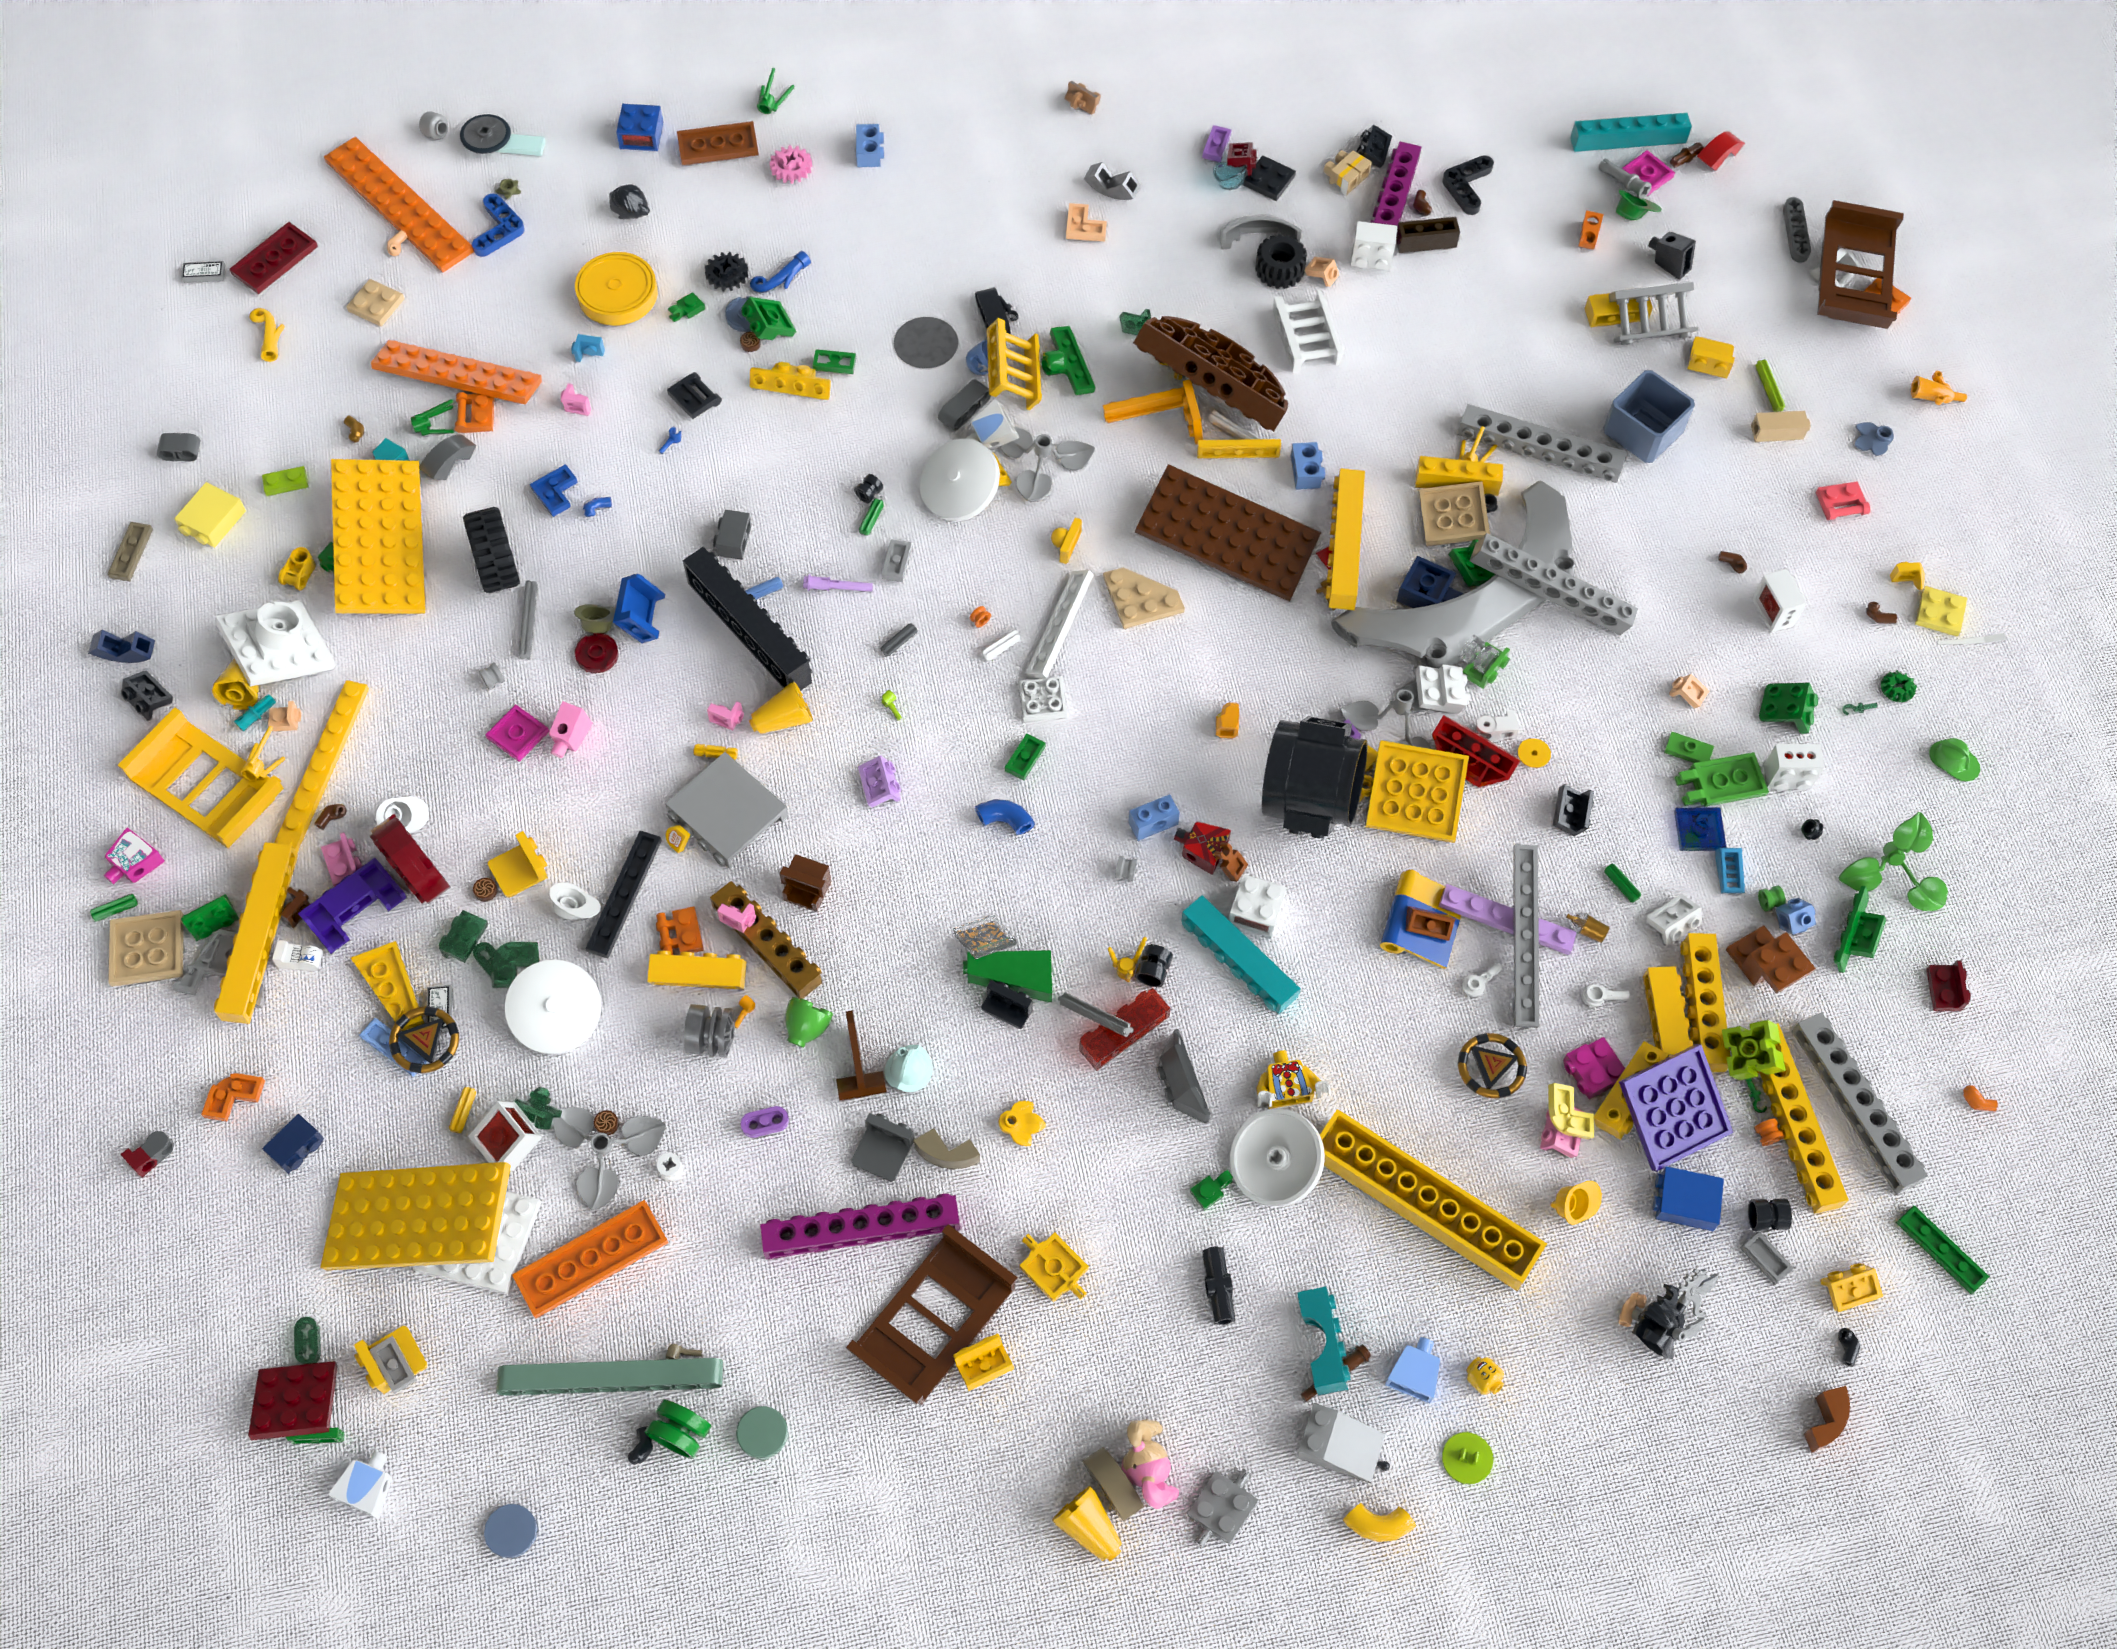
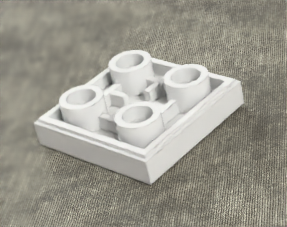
M1062 676L1019 681L1023 722L1067 718Z

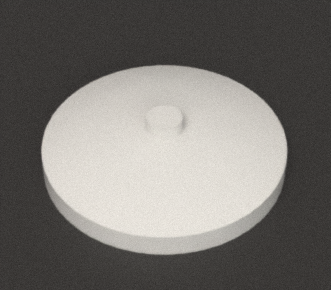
M962 438L945 443L934 451L922 470L920 491L924 503L934 514L945 520L962 521L974 517L988 506L997 491L1000 478L998 462L994 454L985 445L976 440Z
M545 960L525 968L513 980L505 998V1016L512 1034L522 1045L542 1054H563L581 1046L595 1031L601 1014L600 994L593 979L579 966L563 960Z
M1286 1109L1265 1110L1248 1119L1237 1132L1230 1152L1231 1172L1239 1189L1253 1201L1271 1207L1292 1205L1306 1197L1318 1183L1324 1167V1146L1318 1131L1305 1117Z

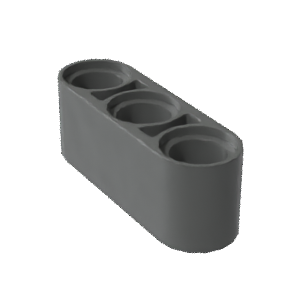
M973 379L942 407L938 414V420L952 430L957 431L991 398L989 388L978 380Z

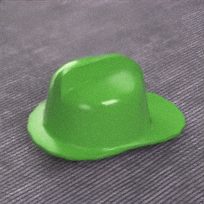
M1949 738L1938 741L1931 746L1929 756L1932 762L1954 778L1968 782L1979 776L1980 764L1977 758L1969 752L1967 744L1962 740Z

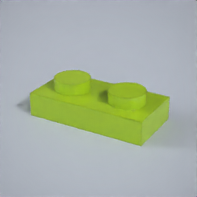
M304 466L262 475L266 496L309 488L307 472Z

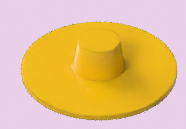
M1530 738L1524 740L1519 745L1518 757L1526 766L1540 768L1549 762L1551 751L1549 746L1542 740Z

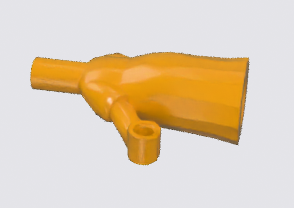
M1940 371L1934 372L1932 375L1933 381L1916 376L1911 385L1912 398L1935 401L1936 405H1941L1942 402L1947 404L1953 400L1965 402L1967 399V394L1954 392L1949 384L1944 382Z

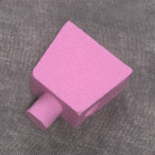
M562 701L549 732V736L555 742L550 752L554 756L563 758L567 749L576 752L593 724L582 708Z

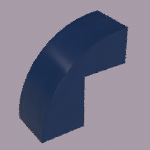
M102 629L93 635L88 654L114 662H144L151 659L156 640L137 631L122 639Z

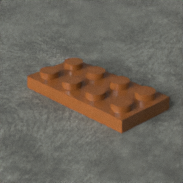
M753 121L677 131L682 165L759 155Z

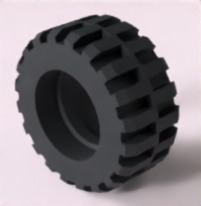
M490 507L466 513L462 518L484 592L493 593L517 587L520 584V580L499 508Z

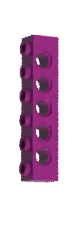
M1399 141L1397 149L1393 148L1391 155L1393 163L1389 162L1386 174H1389V176L1384 177L1382 184L1384 191L1379 192L1377 202L1380 204L1379 206L1375 205L1372 216L1375 217V220H1370V223L1398 226L1418 166L1422 146Z

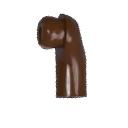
M1418 190L1413 207L1419 213L1427 216L1432 212V207L1424 200L1426 192Z
M1720 551L1718 561L1729 563L1737 573H1743L1747 570V563L1740 554Z
M1877 602L1868 603L1866 614L1872 620L1879 624H1896V613H1882Z
M342 804L326 806L314 825L324 830L331 820L340 819L346 815V807Z

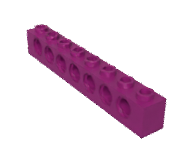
M944 1193L932 1199L917 1197L912 1199V1202L892 1201L885 1206L870 1204L864 1206L863 1209L844 1208L839 1210L838 1213L829 1214V1212H818L812 1217L797 1215L785 1221L771 1219L766 1221L765 1224H760L763 1254L765 1259L768 1260L940 1234L948 1224L955 1230L960 1231L956 1195L951 1196L948 1193ZM931 1210H937L940 1214L936 1218H930L927 1216V1213ZM906 1214H913L916 1216L915 1219L911 1222H906L903 1220V1217ZM883 1217L891 1219L888 1225H880L878 1223ZM858 1221L867 1223L863 1229H856L854 1227ZM838 1224L842 1226L841 1231L837 1233L830 1231L833 1225ZM810 1228L818 1230L814 1236L805 1235L806 1231ZM785 1232L793 1233L791 1239H781L782 1234Z

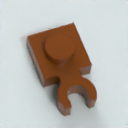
M1221 842L1220 845L1223 848V852L1215 851L1214 855L1217 859L1223 861L1220 868L1230 881L1238 882L1248 863L1238 850L1232 849L1229 843Z

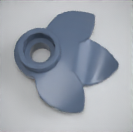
M1863 422L1856 425V429L1860 432L1861 436L1855 441V447L1863 451L1872 450L1875 456L1883 455L1887 452L1888 445L1894 439L1893 430L1890 427H1878L1871 422Z

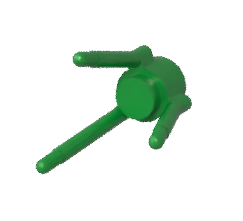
M775 68L771 70L766 89L764 85L761 86L759 101L756 107L763 114H770L772 111L776 112L778 106L795 88L794 85H791L775 103L774 96L769 94Z
M450 399L423 413L412 416L411 422L416 433L421 432L422 436L454 433L453 429H428V427L432 426L430 418L453 409V405L450 404L454 401Z

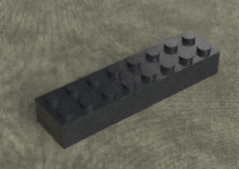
M703 546L682 560L690 587L782 688L795 682L801 691L812 683L809 656L804 651L800 652L795 641L790 636L787 637L784 634L779 623H774L770 619L771 617L765 608L761 609L757 605V601L752 594H747L744 591L741 582L731 577L729 569L725 565L721 566L718 563L719 561L712 551L708 552Z

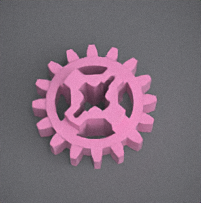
M791 145L788 146V149L781 147V152L776 150L775 156H771L770 169L772 175H776L777 180L782 178L783 183H786L787 180H790L791 184L794 183V180L801 182V177L808 178L807 173H811L812 159L810 153L806 154V149L800 151L799 146H796L795 149H792Z

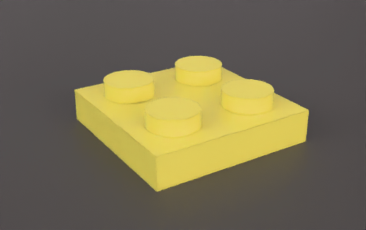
M1925 586L1922 590L1915 625L1958 637L1962 628L1967 598Z

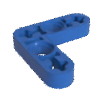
M494 193L486 195L483 203L486 211L499 225L473 240L472 247L474 253L480 257L493 253L520 237L525 231L521 218L499 195ZM502 213H508V214H509V215H508L507 217H505V218L499 217V215L502 214ZM495 235H503L501 239H494Z

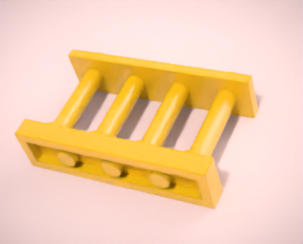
M997 318L987 328L989 395L997 397L1004 390L1010 391L1026 398V409L1029 411L1040 403L1042 393L1038 334L1035 333L1027 341L1006 333L1005 320ZM1006 342L1023 348L1024 356L1008 350ZM1006 358L1023 364L1025 372L1008 366ZM1007 374L1025 381V388L1008 382Z

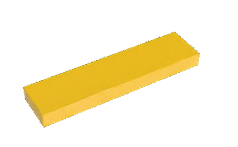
M1281 439L1198 440L1197 458H1279Z

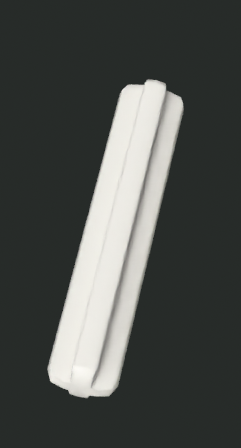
M1216 410L1209 415L1210 422L1239 440L1260 439Z

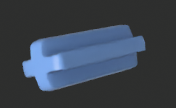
M775 577L749 588L745 592L752 594L755 599H759L782 589L783 583L779 577Z

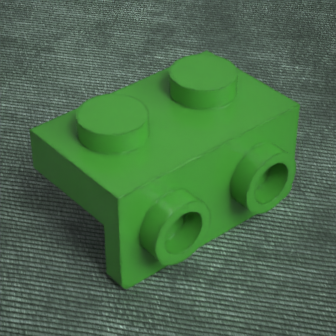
M1485 642L1463 670V674L1467 675L1469 681L1484 689L1488 683L1492 684L1498 676L1497 671L1500 668L1504 669L1508 664L1510 649L1506 647L1502 652L1488 642Z

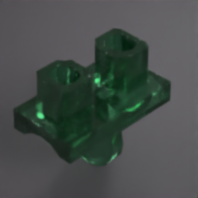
M538 1087L531 1091V1098L527 1101L515 1099V1103L532 1123L535 1122V1127L538 1129H551L553 1118H561L562 1110L548 1105L551 1102L550 1093L544 1087Z

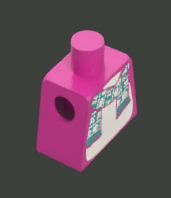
M127 827L105 854L106 860L112 867L103 876L113 885L122 876L135 883L160 866L165 860L156 849Z

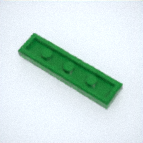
M1915 1205L1895 1222L1971 1295L1990 1277Z

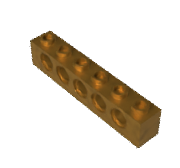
M732 881L728 882L710 897L712 907L717 911L721 904L728 907L741 905L743 907L740 911L743 913L749 903L754 905L755 921H758V923L747 927L744 933L736 929L734 930L799 999L805 998L822 984L820 968L814 962L811 964L808 962L804 951L800 947L795 948L791 944L792 940L784 931L780 932L776 928L777 924L769 915L766 917L761 912L762 908L755 900L751 902L747 898L748 894L741 885L736 886ZM766 936L773 937L770 941L762 940ZM780 952L788 953L784 957L777 956ZM794 968H802V971L798 973L792 972Z

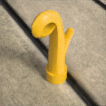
M256 308L251 311L249 318L255 323L265 322L261 358L272 362L278 358L277 342L285 326L280 324L276 329L273 315L266 309Z

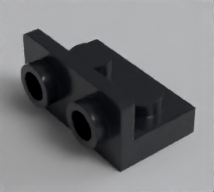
M1373 124L1361 134V143L1356 152L1381 168L1385 164L1392 135Z
M147 670L123 679L121 689L123 699L128 701L137 713L142 715L147 721L152 719L153 710L172 703L173 696Z

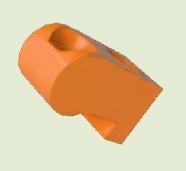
M1586 210L1578 247L1594 250L1604 214ZM1595 218L1598 220V223L1587 221V219Z

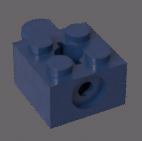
M1417 556L1399 588L1396 601L1410 608H1419L1442 603L1465 593L1452 588L1456 572Z

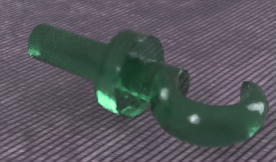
M1861 702L1858 703V706L1846 704L1843 706L1842 711L1845 715H1849L1845 709L1851 708L1854 712L1859 711L1861 714L1864 713V710L1878 708L1877 702L1865 705Z

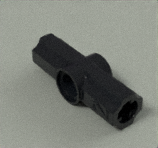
M1218 1246L1209 1247L1202 1251L1206 1272L1207 1298H1210L1214 1324L1227 1325L1236 1320L1232 1301V1279L1230 1273L1227 1272L1224 1248Z

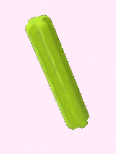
M1765 359L1757 361L1756 368L1774 412H1781L1784 410L1785 404L1769 364Z

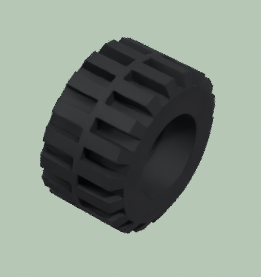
M1278 234L1276 237L1272 235L1270 239H1264L1257 250L1255 265L1256 275L1258 278H1261V282L1267 283L1269 287L1275 286L1276 289H1280V287L1286 289L1288 286H1295L1296 282L1299 283L1301 277L1304 276L1307 251L1306 248H1303L1302 242L1298 243V239H1292L1289 235L1282 236V234Z

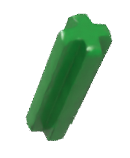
M878 498L873 499L859 527L860 534L870 535L884 507L882 500Z
M1614 863L1605 868L1604 873L1630 902L1634 903L1640 899L1641 892Z
M131 893L91 909L90 914L92 919L97 922L137 906L138 901L136 896Z

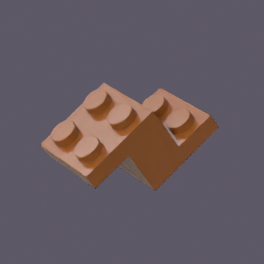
M1764 925L1726 948L1727 953L1753 986L1766 980L1776 994L1813 973L1816 969L1787 932L1774 938Z

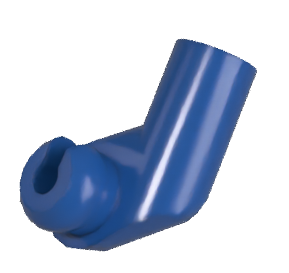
M600 497L590 500L583 506L584 515L586 517L595 516V509L612 507L611 497Z

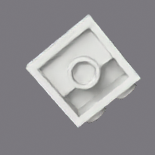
M1443 664L1438 669L1419 665L1415 669L1419 708L1459 714L1468 705L1470 696L1468 693H1465L1467 675L1463 674L1462 667Z

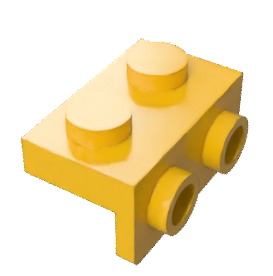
M999 1334L985 1337L980 1342L970 1347L962 1348L953 1355L957 1370L968 1391L1014 1370L1013 1363L1002 1344Z

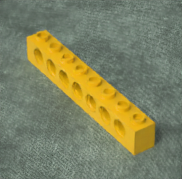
M1777 1023L1781 1043L1775 1044L1776 1050L1783 1052L1786 1071L1779 1072L1781 1077L1757 1071V1073H1760L1763 1081V1091L1769 1096L1772 1114L1774 1117H1777L1780 1125L1779 1131H1782L1785 1136L1783 1139L1786 1140L1788 1145L1789 1158L1795 1163L1798 1181L1800 1184H1803L1806 1191L1807 1204L1812 1207L1814 1214L1842 1208L1849 1201L1780 1025ZM1781 1092L1786 1093L1790 1099L1784 1098ZM1790 1114L1795 1115L1798 1121H1794ZM1798 1136L1805 1138L1807 1144L1801 1142ZM1807 1158L1813 1160L1816 1166L1809 1164ZM1816 1181L1821 1182L1825 1189L1820 1188Z

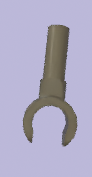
M671 1344L666 1352V1358L679 1359L680 1354L702 1357L703 1350L686 1349L677 1344Z

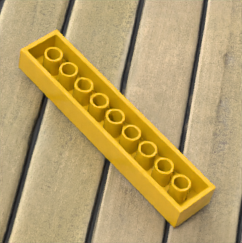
M1338 1109L1320 1133L1324 1146V1166L1509 1287L1516 1291L1519 1290L1545 1249L1546 1242Z

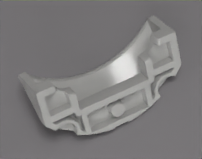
M1248 215L1229 222L1220 230L1221 249H1231L1232 242L1235 239L1240 241V233L1278 232L1282 236L1289 235L1292 239H1298L1299 243L1302 230L1278 217Z

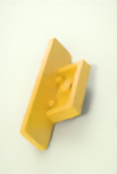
M779 362L771 370L752 367L750 369L749 386L756 389L829 400L831 380L817 378L816 369H812L807 365L793 366L787 362Z

